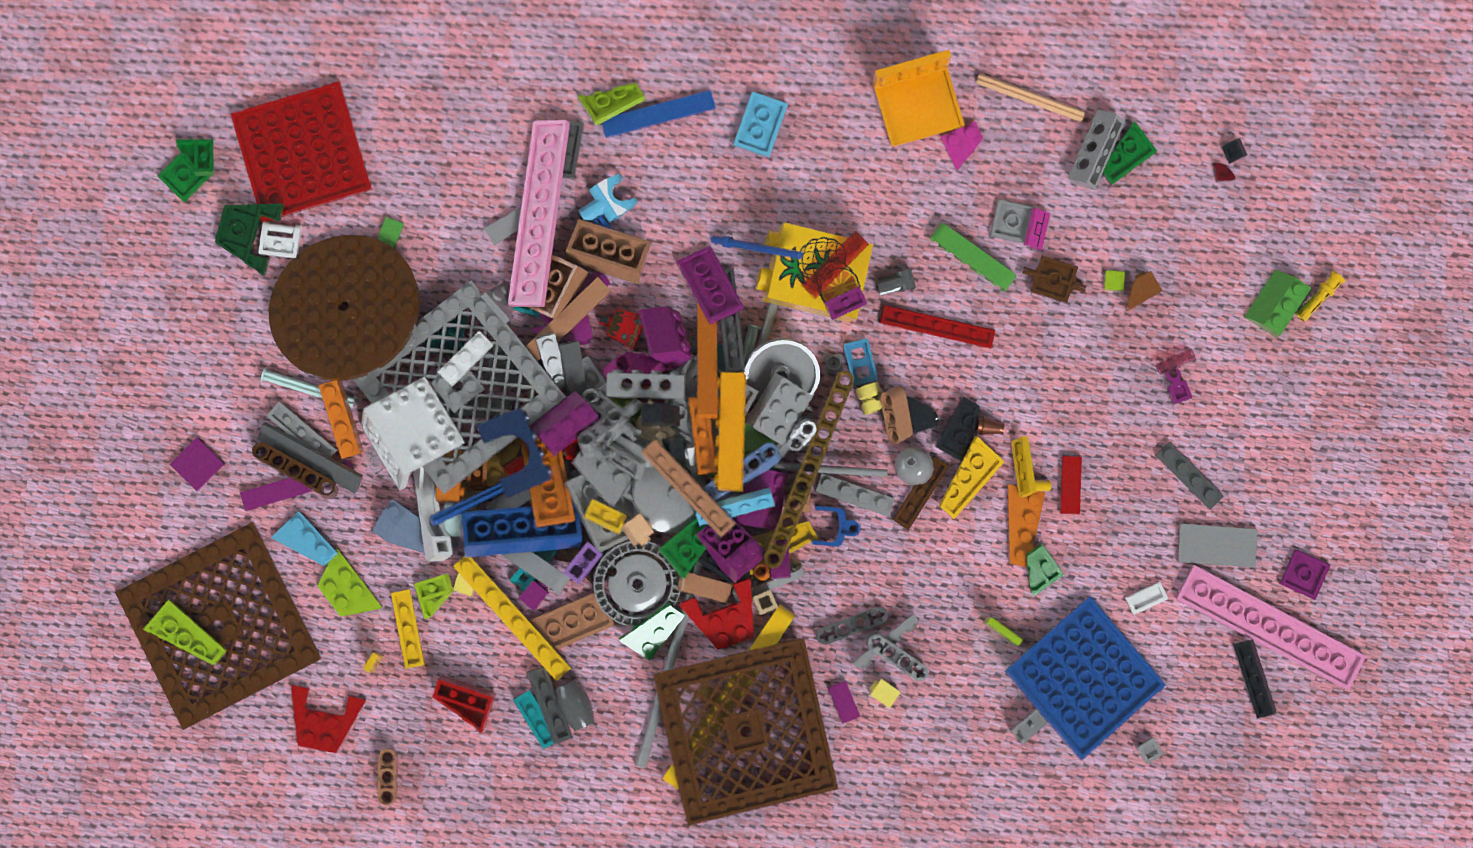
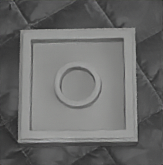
M998 199L990 236L1024 244L1031 210L1036 207Z

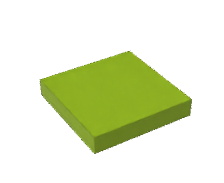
M993 617L985 620V625L1014 646H1019L1023 641L1022 638Z

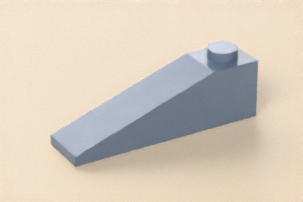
M392 499L380 515L373 532L388 543L425 553L420 517ZM451 540V547L453 551L457 544Z

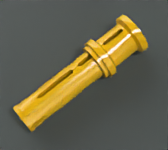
M1332 270L1330 277L1324 283L1321 282L1320 289L1296 313V316L1303 322H1306L1325 299L1335 294L1334 291L1340 284L1346 282L1339 273Z

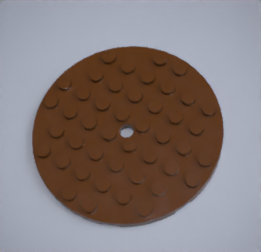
M341 235L324 239L300 252L297 258H293L278 277L269 302V324L273 339L285 358L296 368L308 375L332 381H345L364 377L367 373L377 368L381 369L391 362L410 340V335L415 324H417L420 312L418 283L405 259L395 249L380 240L362 235ZM344 302L349 304L347 310L340 311L339 308Z

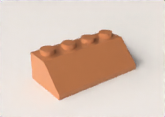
M578 219L566 249V261L638 284L644 270L651 241Z

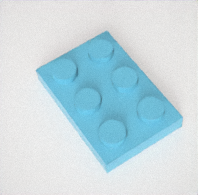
M752 92L733 146L770 158L788 104Z

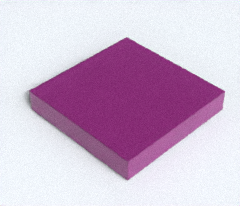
M198 437L170 464L196 491H199L225 465Z
M1294 549L1279 584L1316 600L1330 564Z

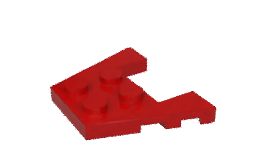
M750 577L733 584L740 602L703 614L696 596L681 601L679 604L717 650L754 637Z
M292 685L291 692L298 746L337 753L366 703V699L348 696L345 715L342 716L306 709L310 688Z

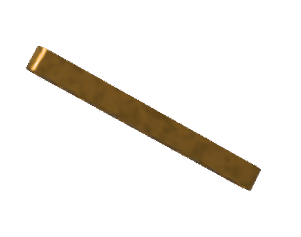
M841 371L835 379L817 424L816 432L811 439L765 554V563L771 569H776L782 564L852 389L854 378L849 371ZM848 377L850 383L842 385L839 381L840 378ZM840 394L843 400L840 403H836L832 400V397ZM828 412H833L836 418L829 421L825 415ZM823 429L829 432V436L824 439L818 435V432ZM818 447L822 450V453L819 456H814L811 454V450ZM812 465L815 468L814 473H805V466ZM805 483L808 489L805 492H799L797 485ZM792 501L800 503L801 506L798 510L790 508L789 505ZM791 519L793 526L785 528L782 525L783 520ZM777 537H784L786 539L785 545H776L775 540ZM775 554L779 557V561L776 564H771L768 561V557Z

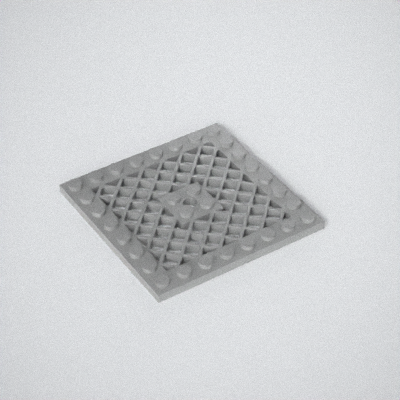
M472 280L417 321L410 335V340L391 362L381 369L377 368L367 373L364 377L353 379L372 404L390 395L385 388H392L393 393H395L397 389L406 387L398 385L399 376L409 377L408 385L412 384L413 377L434 379L430 384L433 386V391L437 398L439 394L445 401V403L441 404L446 408L448 416L450 409L454 414L459 411V418H450L452 422H458L457 430L462 437H470L469 447L459 446L455 448L453 459L443 458L444 455L422 466L443 494L447 493L517 438L515 436H504L487 444H484L481 439L473 445V438H481L480 434H474L475 424L479 425L489 421L490 413H501V416L511 412V410H505L506 401H515V409L519 408V402L527 403L521 410H525L530 421L527 422V425L529 427L566 398L510 327L481 298L483 294ZM462 316H472L471 325H462ZM456 317H458L457 324L450 323ZM475 318L478 319V321L483 325V327L474 326ZM447 327L457 328L456 337L446 336ZM443 328L442 336L434 335ZM460 329L470 330L469 339L459 338ZM474 330L484 331L483 335L486 338L488 332L495 340L490 341L495 346V354H485L480 359L479 366H473L470 369L478 371V379L469 370L457 381L463 384L462 390L454 391L452 386L438 373L446 364L442 363L443 354H452L454 356L458 352V343H468L473 338ZM432 339L441 340L440 349L431 348ZM445 340L455 341L454 350L444 349ZM427 341V348L419 347L421 344ZM499 347L507 356L498 355ZM416 351L426 352L425 361L415 360ZM412 352L411 359H403ZM430 352L440 353L439 362L429 361ZM484 358L494 359L493 368L483 367ZM497 359L507 360L506 369L496 368ZM511 361L519 371L510 370ZM401 363L411 364L410 373L400 372ZM397 364L396 371H389L390 368ZM415 364L424 365L423 374L413 373ZM428 365L438 366L437 376L427 375ZM482 371L492 372L491 381L481 380ZM505 373V383L495 382V374ZM386 374L395 375L394 384H385ZM509 374L519 375L518 384L508 383ZM523 376L530 385H522ZM482 385H490L489 395L481 394L485 391ZM494 386L504 387L503 396L493 395ZM507 388H518L517 397H507ZM521 389L531 390L530 399L520 398ZM534 391H536L537 394H538L535 398H534ZM479 398L489 399L488 408L478 407ZM475 399L474 406H466ZM492 399L502 400L501 409L491 408ZM463 410L473 411L472 420L462 419ZM477 411L487 412L486 421L476 420ZM462 423L472 424L470 433L461 432ZM458 449L466 450V452H464L457 458ZM444 462H451V463H450L448 466H446Z

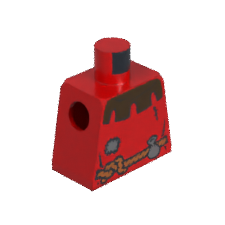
M616 309L613 317L603 313L599 324L609 327L607 336L634 351L643 330L639 314Z

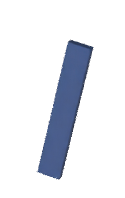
M709 90L618 114L604 121L602 125L606 138L715 110L716 107L712 92Z

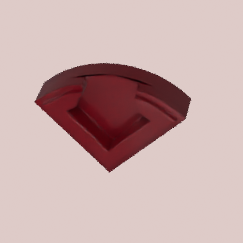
M1214 163L1216 182L1236 180L1234 173L1222 163Z

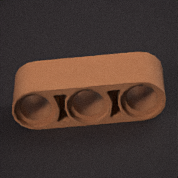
M896 386L881 394L887 436L893 444H898L913 435L906 393L902 387Z
M688 573L685 579L679 578L676 590L728 604L733 585Z
M392 748L382 750L378 757V800L382 805L386 806L393 804L398 796V753ZM386 752H390L393 755V760L390 763L384 760ZM386 771L391 772L393 775L391 782L384 780L383 776ZM385 791L392 793L391 801L384 800L383 794Z

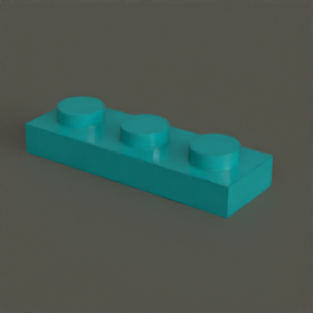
M528 690L513 701L544 750L552 745L553 741L538 702L531 690Z

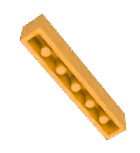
M721 372V378H718L717 383L718 389H721V397H717L720 416L716 418V427L720 428L719 436H716V447H719V455L715 456V467H718V474H715L714 483L715 486H718L719 491H743L746 374Z

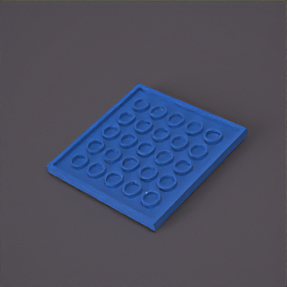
M1090 596L1004 671L1080 761L1085 759L1166 686Z

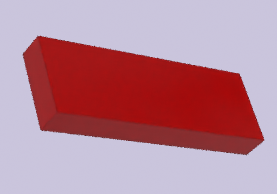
M1062 456L1060 514H1080L1082 457Z

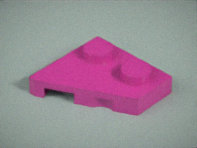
M976 121L941 137L955 170H959L983 140Z

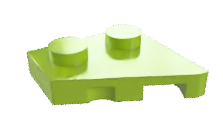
M448 573L414 583L424 619L432 617L454 592Z

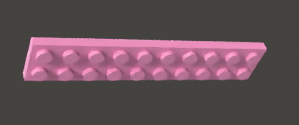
M567 120L533 121L508 298L509 306L545 307L570 122Z
M1195 565L1192 566L1176 597V600L1245 637L1253 639L1262 646L1349 691L1366 658L1365 655Z

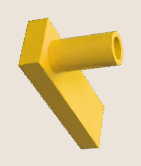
M1021 436L1011 441L1019 497H1027L1036 493V491L1049 492L1052 487L1050 480H1035L1028 436Z

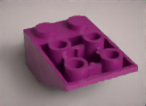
M731 517L735 525L722 537L709 524L697 534V537L721 570L736 583L763 560L765 549Z

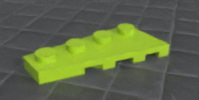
M168 600L143 629L212 665H215L227 651L225 647L171 600Z

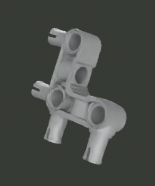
M607 382L599 389H587L583 392L582 398L598 415L599 421L592 427H588L578 437L582 454L586 457H596L603 464H607V461L610 462L612 459V454L604 448L622 433L626 434L633 441L637 440L636 437L639 438L641 435V431L630 422L631 417L641 409V402L635 398L624 408H620L607 398Z

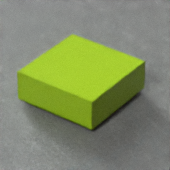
M1106 270L1104 290L1124 291L1125 272Z

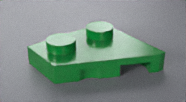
M176 139V146L194 176H214L213 139Z

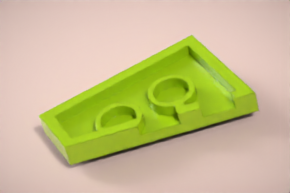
M636 83L614 87L611 91L601 93V90L596 91L593 95L584 96V94L577 96L579 102L596 126L646 100L645 95Z

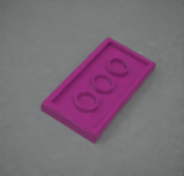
M711 246L676 261L709 325L744 309L740 298Z

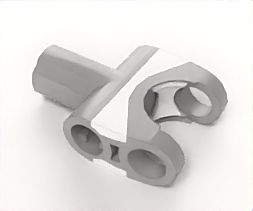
M808 404L806 409L810 410V413L808 415H801L783 445L778 442L774 443L781 454L780 459H784L791 450H801L815 434L816 423L812 420L814 410L811 405ZM808 425H812L813 428L807 431Z

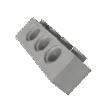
M1097 110L1096 115L1092 119L1090 129L1085 135L1083 145L1077 154L1076 161L1069 173L1068 179L1075 185L1091 190L1096 189L1125 123L1117 114Z
M612 370V373H607L606 396L609 398L686 400V376L682 375V372L676 371L670 372V375H662V371H651V374H643L641 370H632V374L624 373V370ZM626 379H631L632 386L629 389H624L622 385ZM648 379L651 381V387L644 390L642 382ZM665 380H669L671 383L668 390L661 389V383Z

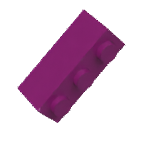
M668 306L638 311L649 352L653 358L673 369H677L692 358L691 346L687 341V332L683 327L682 315L679 311L673 310Z
M574 391L529 427L533 428L536 436L554 457L577 439L588 427L596 424L599 418L590 405Z
M767 470L744 486L743 491L739 492V496L770 488L775 506L735 516V521L741 525L775 531L782 513L788 474Z

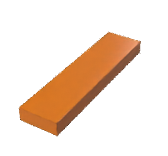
M697 396L688 397L698 475L716 473L718 469L715 467L716 454L711 418L697 417Z

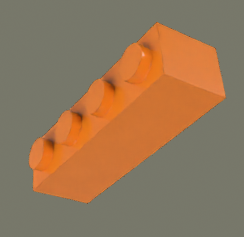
M329 381L318 385L341 459L360 454L364 449L343 382Z

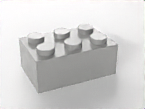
M774 373L745 423L783 445L813 396Z

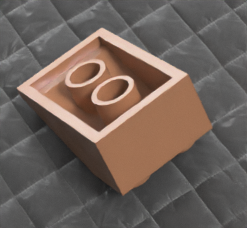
M552 255L545 307L529 308L555 319L580 291L589 272Z

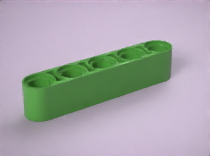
M940 223L929 238L932 242H937L938 246L946 252L954 254L953 257L963 264L967 263L970 269L979 275H984L985 279L994 286L998 285L1001 287L1000 290L1004 292L1007 291L1017 277L1011 270L944 223Z

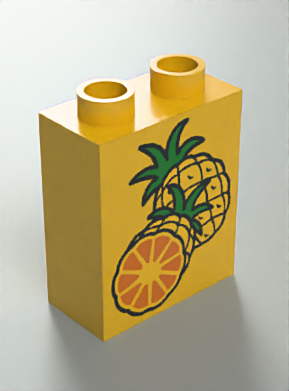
M785 222L778 227L777 231H768L765 245L800 251L803 253V257L795 259L772 254L769 269L761 267L756 281V290L764 291L763 302L830 317L824 305L825 302L859 286L863 292L873 244ZM859 308L836 319L852 322L857 319Z

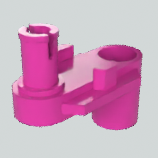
M627 351L625 354H620L609 362L603 369V375L607 379V373H612V370H624V373L632 374V370H641L643 374H651V371H662V375H667V371L671 370V367L662 362H657L655 358L647 356L645 353L638 354ZM648 379L644 380L642 385L651 386V381Z

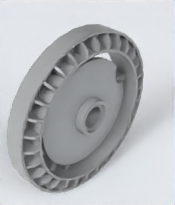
M625 540L608 549L600 558L593 575V589L599 606L609 618L617 623L634 627L649 619L650 615L667 603L675 606L680 595V591L676 590L680 576L659 552V549L662 547L661 545L649 540L642 546L640 543L633 546L630 540ZM632 551L649 552L659 557L668 568L662 569L656 560L646 555L634 554L626 557L624 554ZM620 556L622 559L616 563L614 560ZM611 564L617 572L614 576H609L608 587L613 600L619 605L618 609L609 602L604 592V578ZM669 573L670 579L666 580L665 574ZM635 579L642 580V584L638 587L633 586L632 582ZM666 585H670L667 596L658 607L647 613L633 614L634 612L645 611L654 607L663 597ZM623 609H626V610H629V612H628V613H625V612H622V610H623Z

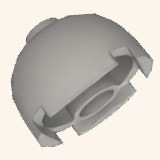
M919 447L903 449L895 461V470L898 477L904 483L911 486L926 483L934 471L932 457Z

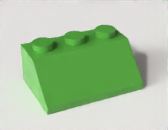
M1275 269L1244 317L1277 338L1282 334L1311 287L1296 277Z

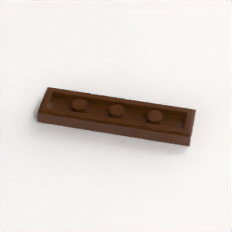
M934 455L932 457L934 471L931 478L926 483L915 485L893 518L894 522L907 530L910 529L950 466Z

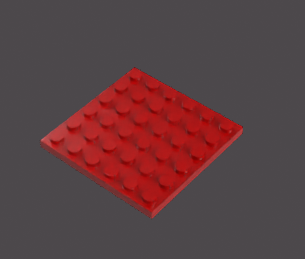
M340 81L230 114L256 204L283 203L285 206L282 217L372 190ZM261 216L262 222L274 220Z

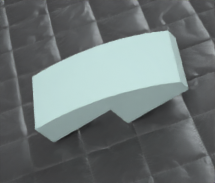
M445 502L444 509L455 503ZM459 514L443 523L450 536L461 538L462 514Z

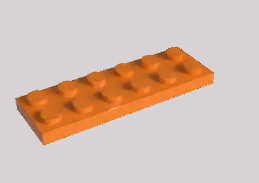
M537 437L534 440L537 447L541 446L545 456L542 458L544 465H549L552 475L549 476L550 481L529 489L536 527L573 522L575 517L571 496L564 484L567 482L562 450L553 457ZM519 438L524 466H526L529 460V450L525 442Z

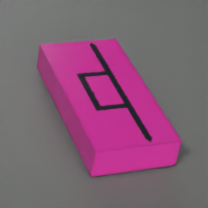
M1032 208L1024 241L1025 246L1042 250L1050 213Z

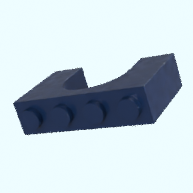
M521 408L477 425L484 444L504 436H515L523 440L528 447L529 460L527 465L521 471L499 480L506 498L550 481L549 476L552 475L549 465H544L542 458L545 456L541 446L537 447L535 444L536 434L533 428L529 429L527 422L530 421L528 415Z

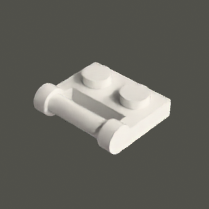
M264 221L258 254L291 259L297 258L302 225L288 226ZM269 231L291 233L294 235L292 239L268 236Z

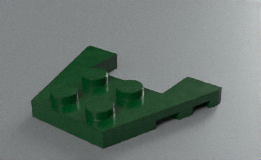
M285 204L224 205L214 242L241 259L249 267L255 269L257 273L265 276L270 259L252 254L261 216L281 221Z

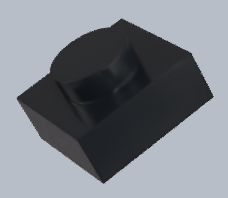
M1240 138L1222 146L1229 164L1248 155Z

